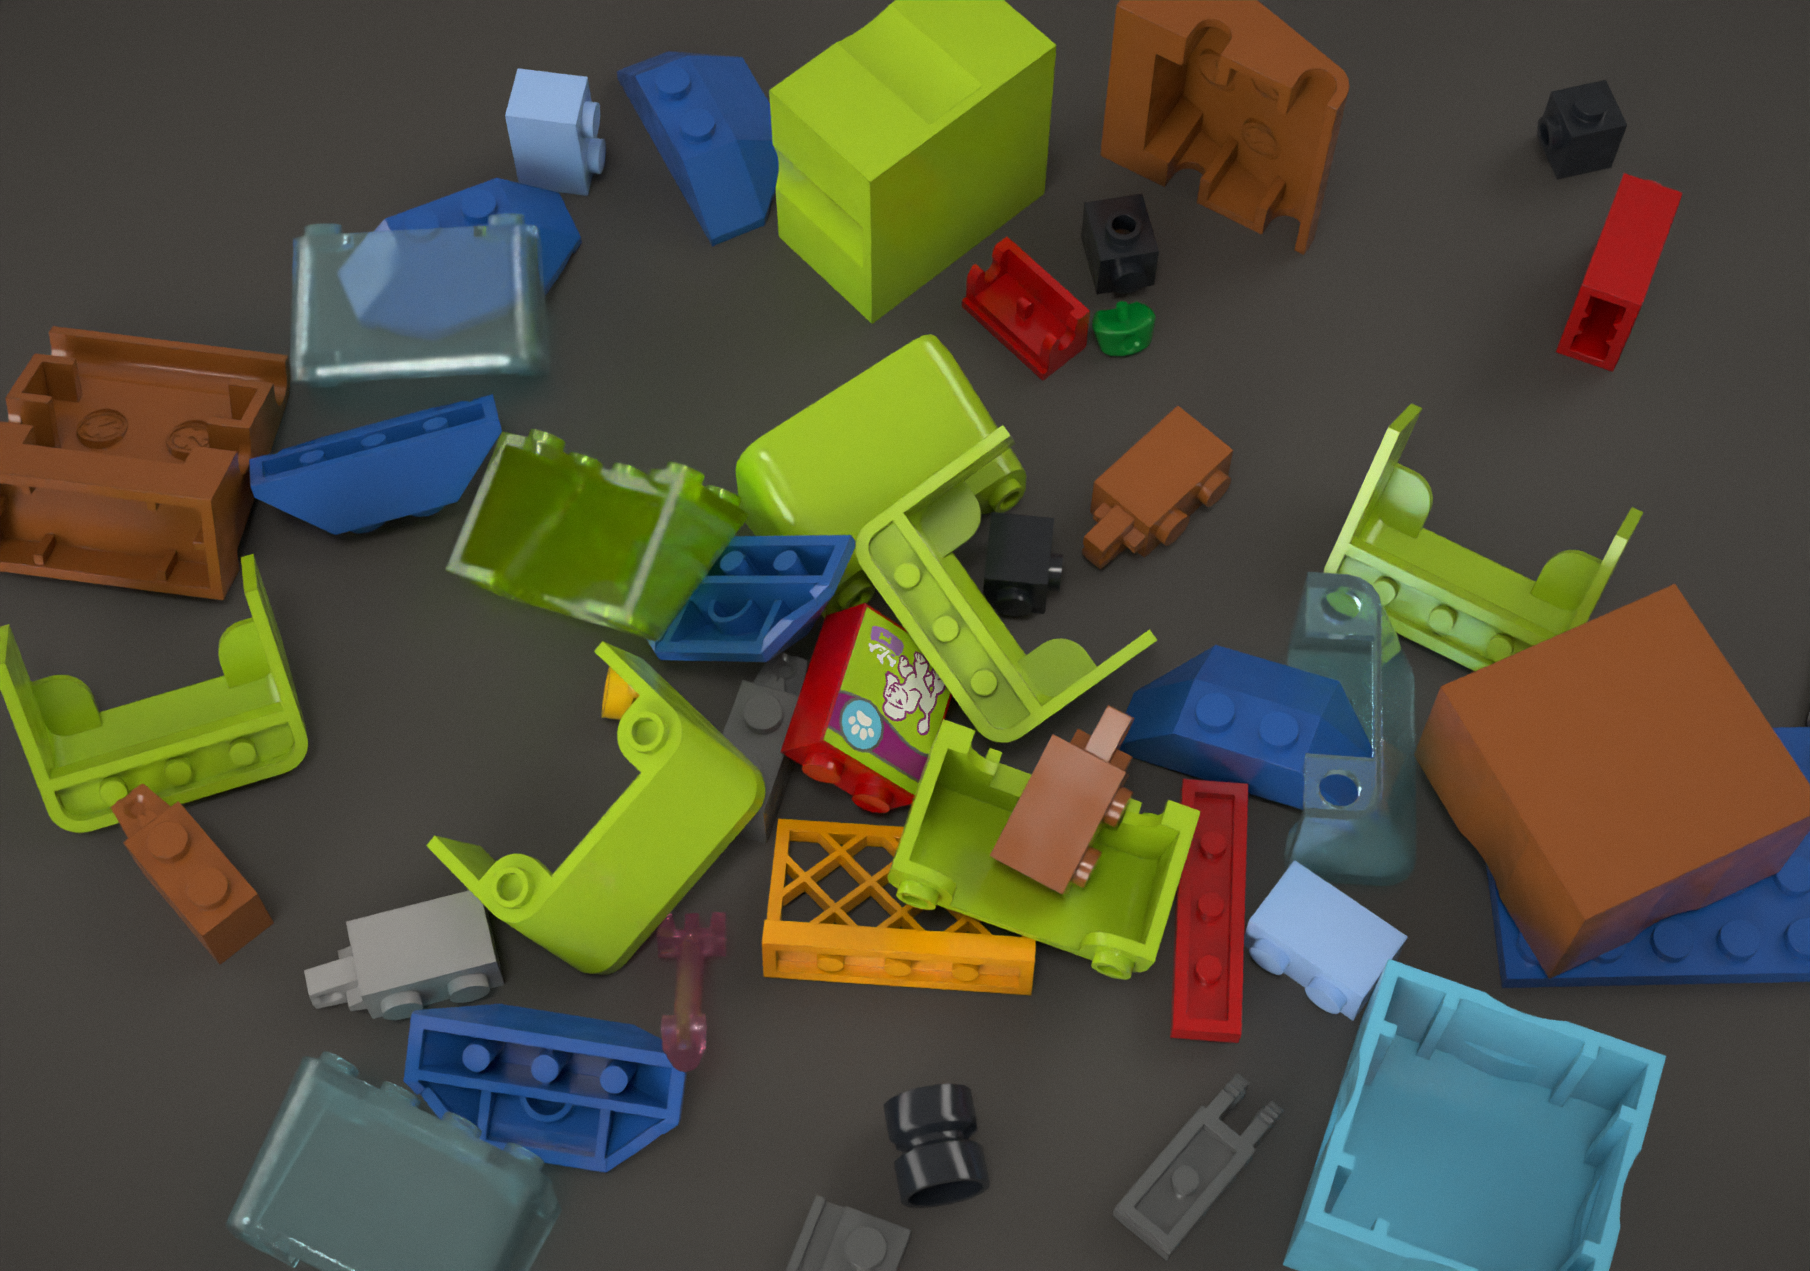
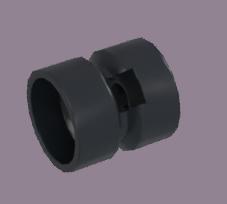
M953 1083L923 1086L902 1092L883 1104L889 1140L895 1143L896 1150L904 1152L894 1161L901 1204L914 1208L939 1207L971 1199L989 1188L990 1181L983 1147L979 1143L969 1140L978 1131L976 1112L969 1087Z

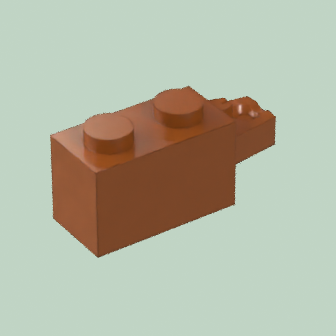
M1180 406L1175 407L1094 481L1090 513L1094 515L1093 520L1097 524L1084 536L1082 555L1096 567L1102 569L1126 548L1133 553L1138 552L1145 558L1160 543H1163L1165 546L1171 545L1188 526L1191 514L1202 504L1206 507L1213 506L1229 488L1231 478L1228 474L1234 450Z
M1108 705L1092 735L1077 729L1069 743L1053 734L990 857L1062 895L1069 893L1073 883L1084 889L1102 856V852L1093 848V845L1104 823L1116 828L1134 793L1124 787L1130 775L1126 770L1133 757L1119 750L1134 722V718Z
M141 784L134 788L126 797L119 799L110 807L128 837L123 843L142 873L219 965L274 924L258 893L179 801L170 806L146 785Z

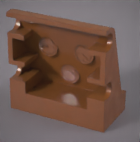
M1120 0L1116 5L1100 156L1163 187L1168 184L1172 176L1179 170L1194 169L1203 175L1200 179L1198 204L1261 235L1273 219L1279 216L1293 217L1300 222L1294 251L1305 255L1315 238L1349 92V79L1341 67L1258 0Z
M52 326L49 331L52 355L35 353L5 397L9 421H0V571L224 600L240 570L237 549L255 499L250 486L249 459L270 454L289 397V355Z

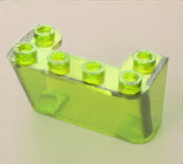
M531 429L528 437L502 431L446 571L479 588L514 601L644 639L660 641L748 519L749 514L739 508L742 498L716 486L706 485L704 487L702 482L705 476L702 473L676 462H668L665 470L651 469L649 476L636 468L617 462L613 463L611 471L603 469L604 465L601 462L576 452L566 454L563 452L566 442L547 432Z

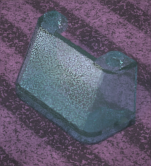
M524 214L488 216V226L343 234L342 225L313 224L304 226L305 236L293 239L290 339L292 383L306 388L337 387L341 380L354 384L364 383V381L386 379L474 374L494 376L498 375V370L500 369L501 373H518L519 376L550 374L541 231L538 226L525 224Z

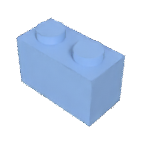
M518 68L505 114L518 182L555 192L588 196L593 173H602L606 156L605 139L597 138L600 124V104L591 101L588 77Z
M1294 860L1250 918L1244 935V946L1249 949L1252 959L1263 969L1275 975H1282L1284 973L1305 987L1307 996L1318 1007L1332 1014L1341 1012L1354 1021L1372 996L1388 959L1398 960L1408 936Z

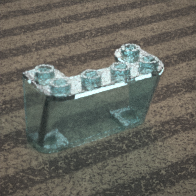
M1307 572L1288 640L1287 666L1340 681L1372 746V758L1305 754L1303 811L1300 820L1295 823L1287 836L1284 848V873L1295 860L1326 882L1376 886L1396 885L1408 878L1414 870L1416 862L1415 679L1413 670L1379 594L1370 583L1361 577L1348 574ZM1333 774L1347 776L1357 786L1358 798L1347 806L1333 805L1326 801L1320 793V782L1323 778Z
M323 1051L319 1059L303 1056L225 1223L227 1229L235 1238L293 1268L301 1260L320 1271L529 1270L562 1211L552 1188V1181L540 1172L545 1164L540 1157L514 1143L508 1142L504 1149L501 1150L479 1139L482 1131L470 1121L454 1113L445 1112L442 1118L439 1119L418 1109L421 1103L420 1100L396 1084L384 1081L380 1089L358 1079L359 1070L348 1061L333 1053Z

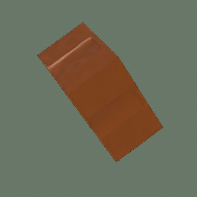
M1676 584L1440 686L1414 753V757L1460 833L1472 843L1488 865L1498 888L1500 899L1549 979L1632 941L1643 930L1661 919L1690 910H1699L1778 873L1810 831V783Z

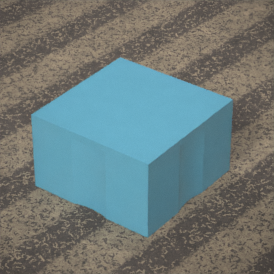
M1388 959L1363 1013L1283 1265L1297 1271H1609L1620 1231V1203L1624 1183L1636 1156L1642 1149L1666 1056L1568 1021L1550 1020L1525 1014L1506 1006L1485 992Z

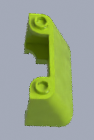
M932 334L923 335L750 444L741 454L735 469L740 517L756 536L852 535L856 541L859 532L870 520L990 435L998 427L951 352L936 336ZM1009 448L966 479L965 483L977 498L982 514L993 511L1004 513L1014 507L1023 497L1026 491L1027 475L1016 455ZM855 549L833 597L821 613L824 619L826 615L867 603L875 593L873 583L857 560Z
M943 719L930 748L888 874V881L898 889L896 897L908 905L925 910H933L936 905L1087 958L1092 960L1091 967L1094 970L1112 978L1126 980L1131 978L1132 972L1148 970L1155 962L1201 811L1168 800L1163 813L1160 815L1153 813L1139 814L1142 802L1131 798L1116 828L1104 823L1093 845V848L1102 852V856L1085 888L1083 889L1073 883L1069 893L1062 895L990 857L1032 774L999 763L1002 752L989 748L985 758L972 748L971 742L975 730Z

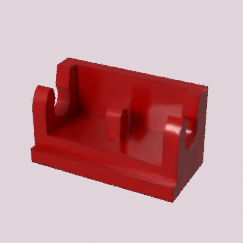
M1006 236L994 246L992 253L993 262L986 272L977 264L971 267L967 276L966 297L962 299L961 307L1035 375L1044 381L1086 348L1090 310Z

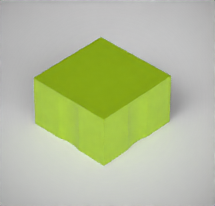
M895 0L863 28L836 42L769 90L772 143L779 162L778 178L775 187L779 237L871 324L876 322L1045 194L1057 45L1005 0Z

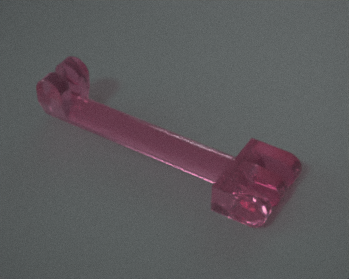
M712 912L710 928H700L699 913H685L684 929H675L673 914H668L657 929L659 958H677L674 1015H662L663 1051L672 1066L682 1072H689L697 1068L706 1049V1015L702 1014L704 958L726 956V912Z

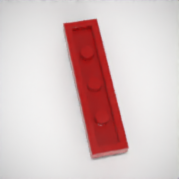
M1183 779L1180 788V804L1201 812L1176 890L1170 1038L1239 1043L1242 1033L1248 784Z

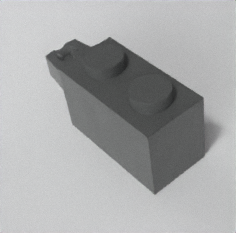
M781 652L764 663L753 683L742 680L722 734L759 769L765 782V798L761 808L737 836L765 844L768 842L796 761L780 751L808 670V660L798 656H789Z

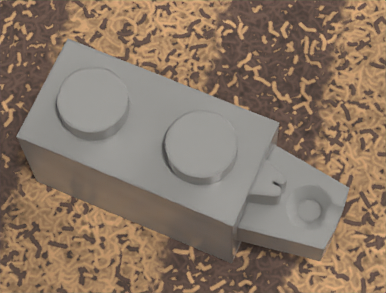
M470 890L346 921L351 946L338 951V960L304 970L309 998L316 1009L348 1003L350 1011L368 1009L372 1019L382 1016L387 1020L406 1019L411 1017L413 1011L422 1010L425 1005L448 999L456 1003L471 1002L486 996L490 992V988L505 985L487 907Z

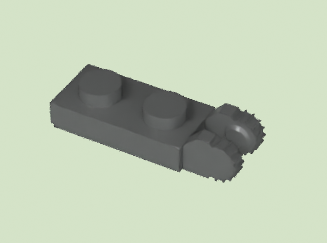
M1238 1073L1231 1078L1207 1108L1203 1105L1200 1106L1113 1210V1217L1166 1261L1253 1159L1257 1146L1279 1121L1284 1112L1273 1101L1269 1102L1268 1105L1258 1110L1250 1121V1125L1241 1136L1222 1122L1227 1114L1241 1103L1250 1085V1082Z

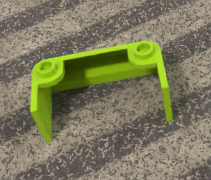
M1411 403L1388 427L1326 563L1323 581L1329 596L1339 605L1473 671H1477L1588 622L1644 512L1631 507L1603 560L1580 550L1561 551L1547 561L1535 582L1423 528L1433 505L1431 487L1422 475L1398 463L1423 409Z
M1003 425L870 520L859 532L855 545L856 557L861 568L972 724L985 738L1001 743L1021 738L1158 641L1149 629L1098 667L1081 645L1068 639L1049 640L1027 655L1021 649L953 553V551L975 535L981 522L979 502L965 483V480L1016 444Z
M254 554L241 557L244 593L252 617L238 621L228 627L222 634L218 645L219 661L224 676L99 712L90 688L83 681L73 676L53 675L31 682L10 625L0 627V690L47 812L56 825L70 832L85 833L117 824L119 821L110 807L119 799L126 797L134 788L141 784L146 785L168 805L172 806L177 801L181 804L289 772L302 762L308 749L306 726L284 644Z
M602 641L594 652L639 694V697L623 714L617 730L618 745L622 754L641 772L554 873L538 859L524 854H510L495 861L481 846L440 836H434L426 845L497 918L578 971L596 975L614 973L626 964L756 815L765 798L763 776L759 769L644 659Z

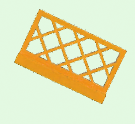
M778 819L767 919H764L762 936L763 977L1018 995L1032 994L1036 940L1022 935L1021 937L992 935L980 923V920L947 908L945 909L957 922L943 932L927 931L914 919L924 909L908 904L901 907L882 888L889 883L888 874L892 862L871 877L852 858L867 846L883 847L894 857L904 827ZM790 841L819 843L830 855L805 872L789 856ZM841 865L860 885L835 903L816 883ZM788 874L794 881L785 886L786 875ZM804 891L824 910V912L810 922L781 921L783 907ZM871 896L890 915L889 918L877 927L858 926L846 913Z

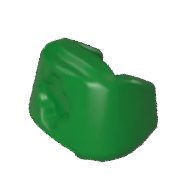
M1120 301L1116 303L1115 309L1097 311L1092 319V329L1100 350L1109 356H1128L1144 350L1152 342L1156 315L1149 306L1141 302H1134L1128 305L1126 301Z

